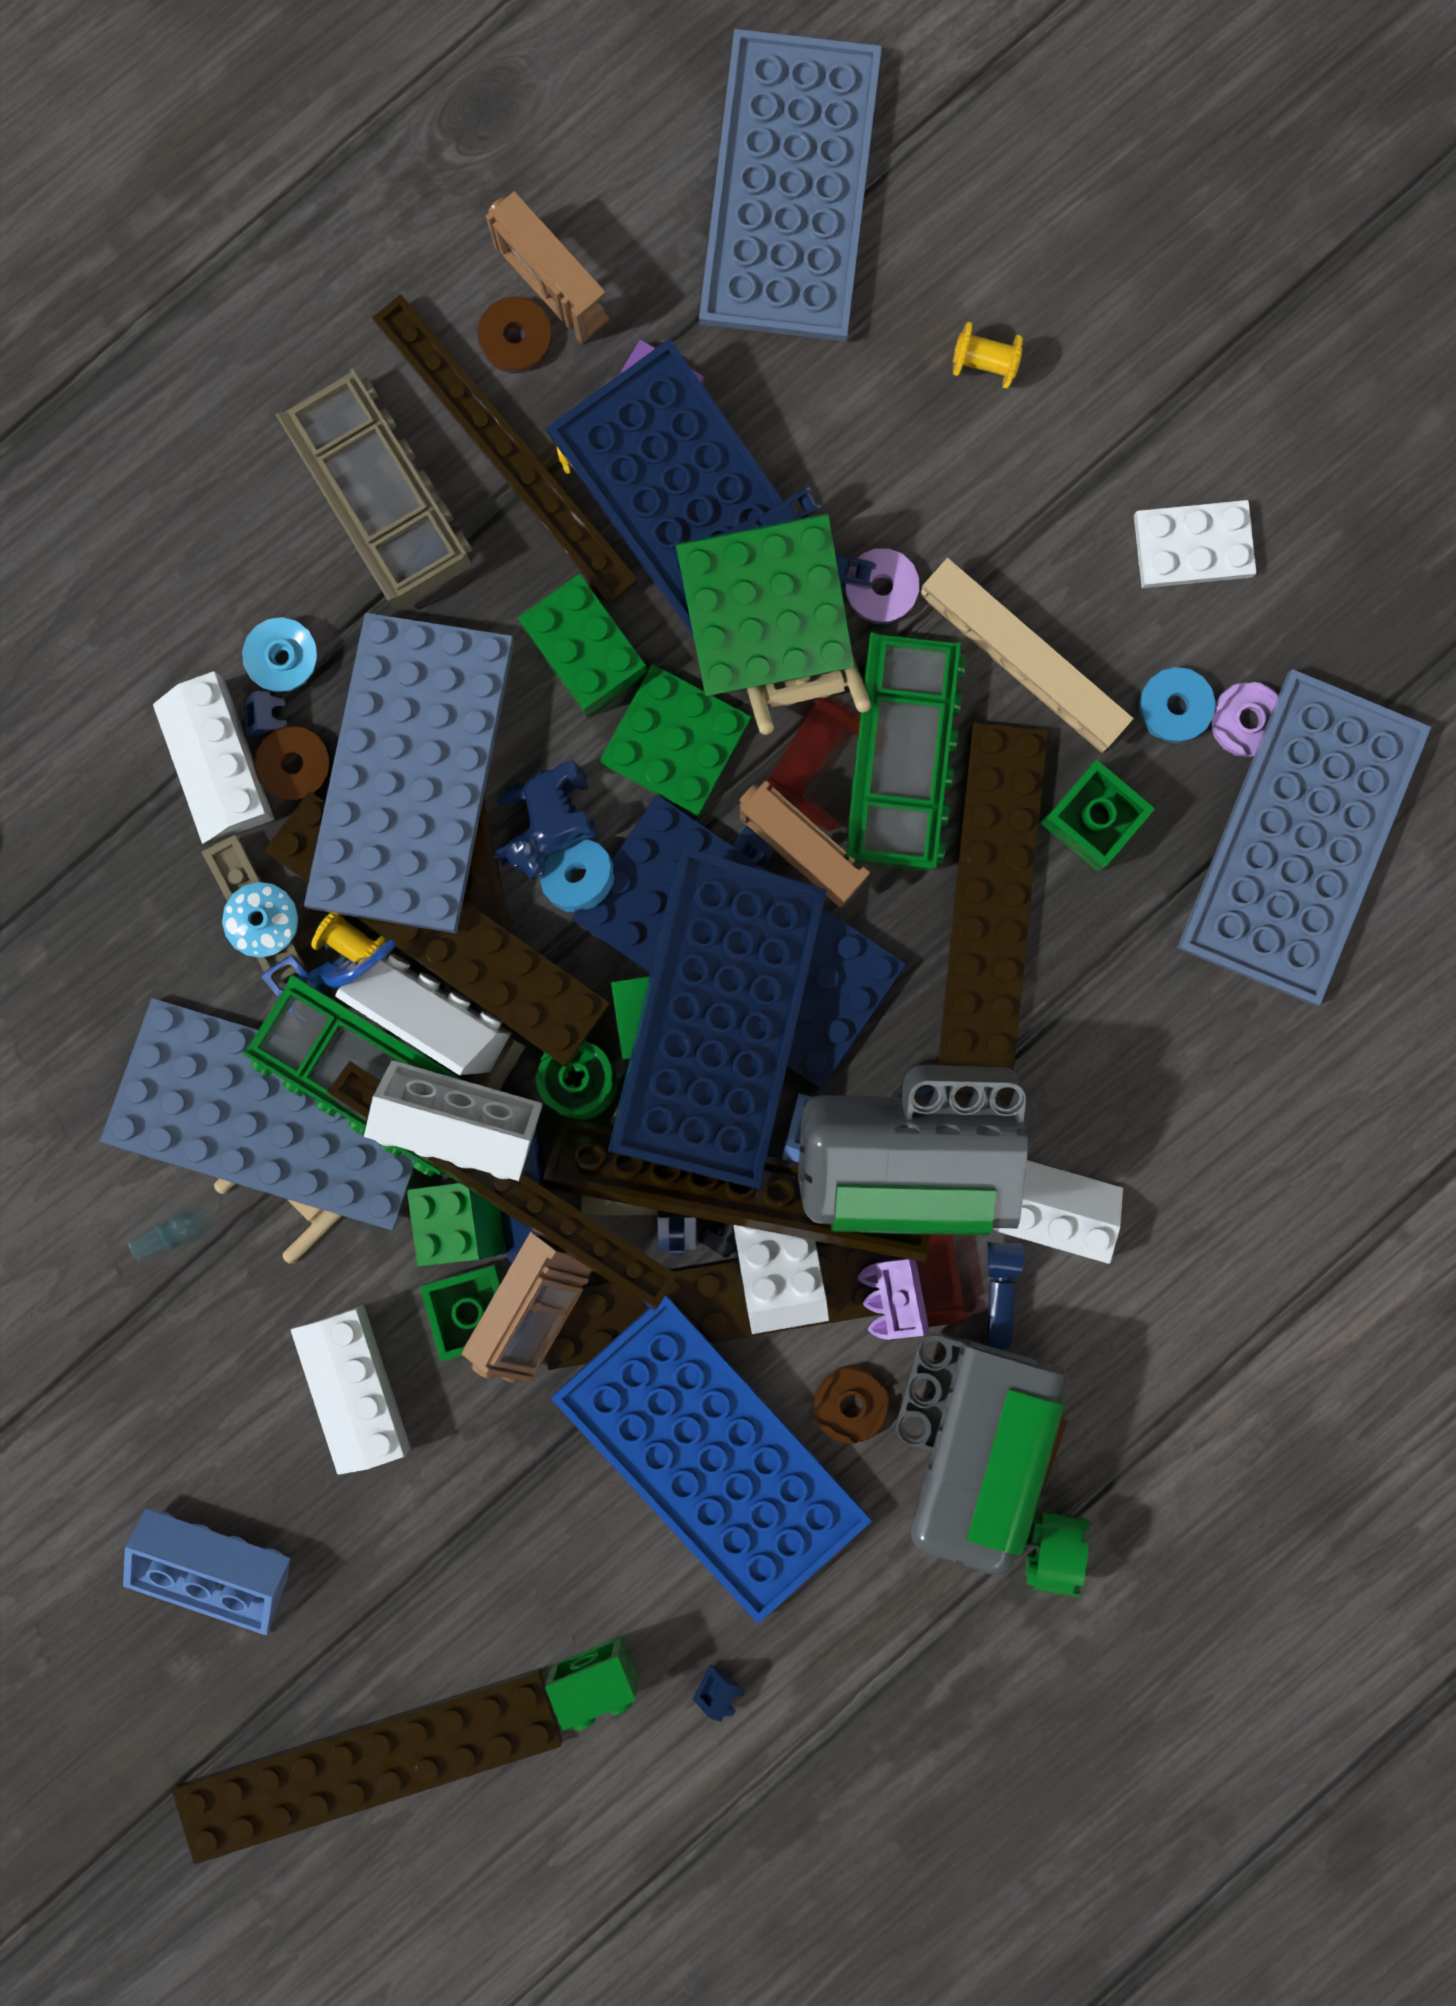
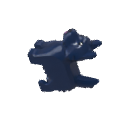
M574 760L559 764L554 770L539 771L526 784L516 783L514 788H505V793L497 801L498 804L502 806L526 802L531 825L527 831L516 836L505 847L496 850L492 854L493 858H504L501 862L502 866L511 865L516 870L524 871L530 880H536L544 875L545 858L550 854L570 847L583 839L598 838L595 821L588 820L585 811L575 812L576 806L571 805L572 799L568 798L575 788L580 790L588 789L585 772L581 767H578Z

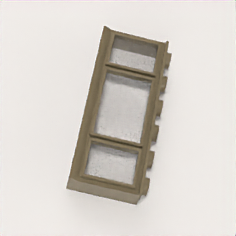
M352 368L350 370L351 373L289 410L275 415L394 611L397 612L472 567L473 565L467 556V553L471 552L472 548L461 530L454 534L448 523L454 520L442 499L436 503L429 493L435 489L423 469L418 472L414 469L411 461L416 459L404 438L400 441H397L392 431L397 426L387 409L384 408L379 411L373 401L379 397L367 377L360 380Z

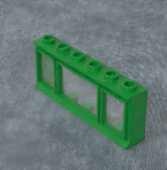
M870 633L867 646L868 657L864 674V686L871 702V708L867 712H860V728L855 754L856 764L852 781V799L847 825L846 855L844 858L848 861L852 857L855 860L854 863L933 872L936 869L937 863H943L946 842L939 840L941 825L947 826L950 804L943 803L945 788L951 789L953 782L954 766L947 765L949 751L955 752L957 745L958 729H952L953 714L959 715L962 692L956 691L957 677L963 678L966 655L960 654L961 643L959 642L956 644Z
M294 975L290 976L286 987L251 1044L243 1052V1055L252 1060L249 1065L251 1068L267 1077L274 1073L285 1081L282 1086L300 1097L306 1093L317 1100L314 1105L316 1108L332 1117H335L337 1113L350 1120L347 1126L362 1136L365 1134L367 1122L327 1096L328 1089L349 1061L380 1081L392 1060L459 1080H466L457 1073L437 1064L428 1055L406 1045L392 1033L370 1023L361 1014L339 1004L330 995L316 990L301 977ZM379 1145L397 1157L404 1153L415 1161L412 1166L429 1177H432L434 1173L438 1175L445 1174L408 1149Z

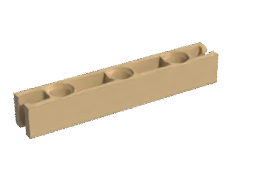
M948 557L923 584L919 594L1101 753L1114 742L1133 720L1128 713Z

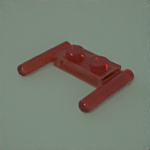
M824 697L818 699L767 782L770 784L769 791L774 788L808 819L827 831H832L837 826V819L802 796L844 729L847 728L859 736L860 719ZM877 730L875 747L884 749L888 745L889 738Z
M931 1234L926 1262L917 1261L928 1326L936 1327L966 1322L953 1235Z

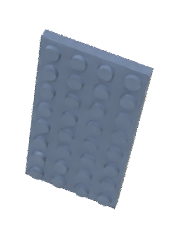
M734 29L699 325L847 341L882 46Z
M365 613L304 903L306 908L457 934L515 642L513 636Z
M1294 669L1290 670L1274 705L1177 949L1314 1006H1319L1431 726Z
M151 998L100 1139L101 1143L393 1232L395 1231L415 1170L412 1166L415 1161L404 1153L397 1157L387 1152L375 1140L366 1138L347 1126L350 1120L337 1113L335 1117H332L314 1106L317 1102L315 1098L306 1093L302 1097L297 1096L282 1086L285 1081L274 1073L267 1077L251 1068L249 1065L252 1060L243 1055V1052L247 1050L258 1030ZM274 1035L264 1051L298 1070L312 1046ZM325 1051L309 1078L329 1089L349 1061L380 1081L387 1069Z

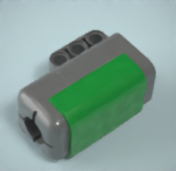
M919 1065L911 1068L906 1073L903 1081L902 1098L853 1095L813 1096L805 1103L801 1118L798 1180L804 1212L813 1222L830 1224L831 1230L834 1232L989 1235L992 1228L1017 1229L1021 1218L1028 1137L1024 1125L1026 1096L1016 1073L1005 1067ZM922 1085L933 1086L926 1094L915 1093ZM961 1087H973L966 1095L956 1094ZM1002 1088H1013L1005 1096H996V1093Z
M933 1332L927 1334L921 1340L896 1429L898 1437L903 1443L932 1452L910 1532L912 1544L917 1550L952 1563L960 1561L963 1562L962 1566L992 1575L1005 1573L1014 1563L1015 1556L1024 1554L1065 1405L1064 1398L1060 1395L1065 1378L1064 1368L1006 1349L999 1350L986 1343L971 1339H960L943 1333ZM938 1341L942 1343L947 1351L945 1358L940 1361L930 1360L925 1354V1346L929 1342ZM920 1379H929L935 1384L936 1393L930 1398H922L915 1392L914 1384ZM912 1416L919 1417L925 1423L926 1429L921 1435H911L905 1430L904 1421Z

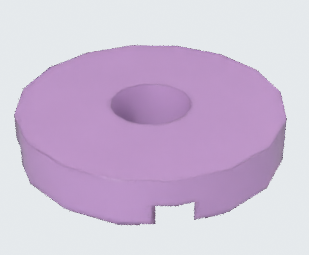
M873 549L861 554L857 559L868 560L877 564L876 570L871 571L870 582L877 578H886L892 584V591L888 595L880 596L872 589H861L845 584V596L848 604H850L851 608L861 619L873 624H891L903 618L913 609L919 594V576L914 564L904 554L892 549ZM850 566L847 576L855 577L857 567Z
M1257 682L1239 683L1222 693L1216 700L1214 717L1210 724L1214 738L1223 749L1236 756L1254 757L1278 699V694L1268 686ZM1249 709L1257 714L1259 721L1255 729H1247L1241 724L1240 713L1242 710Z

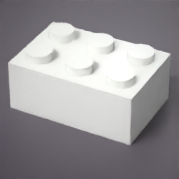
M733 1225L752 1334L829 1321L815 1241Z

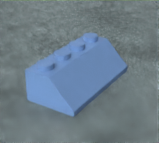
M145 1508L125 1546L123 1587L267 1636L288 1577L290 1558L284 1556L278 1550L271 1548L263 1549L248 1544L240 1537H228L211 1531L205 1525L190 1524L176 1519L167 1512H155Z

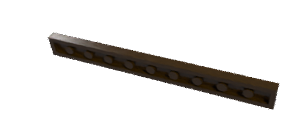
M400 294L375 314L372 319L377 327L604 601L610 606L638 583L635 575L405 298Z
M349 1061L328 1089L327 1096L367 1122L373 1095L381 1081ZM418 1155L654 1311L657 1310L678 1277L677 1274L522 1173L519 1181L510 1178L500 1179L489 1172L475 1168H461L450 1161Z

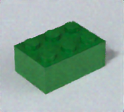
M580 574L518 617L522 629L587 718L647 674L646 665Z

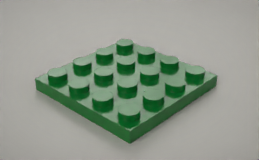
M827 513L676 543L705 696L854 667L829 515Z

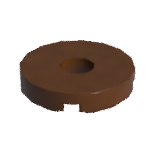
M519 296L505 297L491 304L482 314L477 329L479 346L487 361L498 370L511 374L521 373V371L529 368L532 370L539 366L548 356L553 341L551 324L544 310L534 301ZM514 327L523 329L526 334L521 342L513 344L505 339L509 329Z
M287 726L276 729L263 739L256 751L255 769L258 780L269 793L281 800L299 802L303 800L309 791L316 795L330 778L332 760L328 747L317 734L304 727ZM290 755H300L303 759L302 769L298 773L288 774L284 769L285 760Z
M856 1366L839 1367L826 1374L818 1384L813 1398L814 1415L822 1431L833 1440L846 1444L863 1442L876 1436L885 1425L889 1412L888 1395L880 1379L869 1370ZM847 1395H856L862 1401L861 1409L855 1415H847L840 1409V1403Z

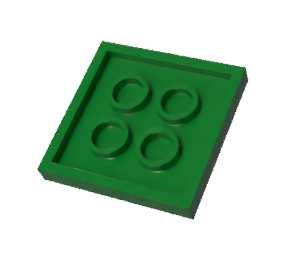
M652 664L604 751L599 764L699 817L749 725L751 716L712 695L705 696L704 691Z

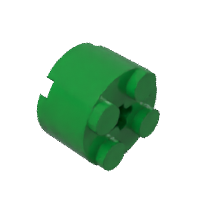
M586 1041L567 1068L546 1053H544L540 1060L541 1062L536 1073L538 1093L551 1109L563 1117L576 1120L594 1118L604 1112L617 1095L618 1079L613 1063L598 1046ZM576 1072L581 1076H585L581 1079L582 1085L578 1088L573 1084L569 1085L574 1081L572 1075Z
M1043 1511L1041 1516H1034L1030 1538H1032V1546H1036L1035 1554H1027L1025 1567L1026 1585H1032V1590L1080 1598L1081 1592L1079 1587H1083L1088 1558L1089 1543L1084 1542L1085 1531L1090 1532L1089 1519Z

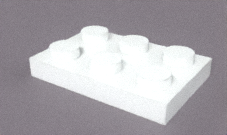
M1248 500L1136 511L1134 514L1142 588L1252 578L1256 575Z

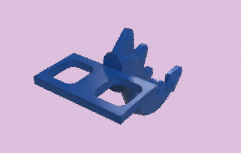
M393 939L389 940L377 948L372 956L364 958L360 963L358 961L352 962V960L347 961L346 957H341L334 963L330 960L326 961L309 973L291 954L261 974V977L278 998L284 989L278 986L271 974L286 964L293 966L300 977L307 981L308 985L320 992H323L322 989L327 985L332 988H339L357 979L380 959L385 958L395 947L396 942ZM295 1002L289 1010L302 1027L323 1015L317 1012L311 1017H304L296 1008Z

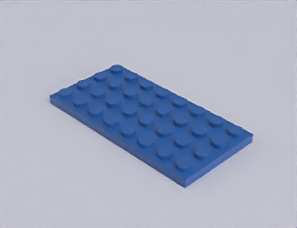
M667 1294L656 1311L651 1308L644 1311L551 1396V1400L758 1624L872 1522L868 1513Z

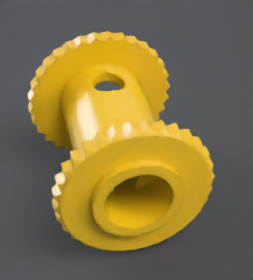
M967 322L958 337L955 347L953 374L958 376L962 365L1003 375L1002 386L1007 389L1011 385L1013 378H1015L1021 361L1023 350L1022 336L1016 335L1012 345L971 335L972 323Z
M329 913L317 928L311 944L315 950L327 944L347 959L360 963L364 958L372 956L375 950L388 942V940L381 936L377 941H373L366 934L344 919L345 915Z

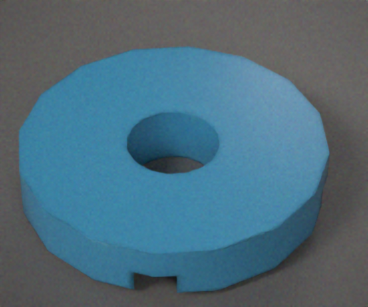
M1174 667L1160 671L1146 683L1141 692L1138 710L1142 724L1151 735L1158 739L1161 738L1164 741L1178 744L1194 739L1207 729L1214 717L1216 702L1213 690L1203 676L1191 669ZM1178 696L1185 701L1186 710L1184 714L1174 715L1168 710L1167 700L1169 697Z
M583 839L570 847L548 856L545 861V873L540 877L542 891L555 907L566 912H576L575 910L582 908L585 910L593 908L606 898L613 886L615 877L613 874V860L600 844ZM580 869L586 870L582 880L576 883L570 882V878L575 871Z

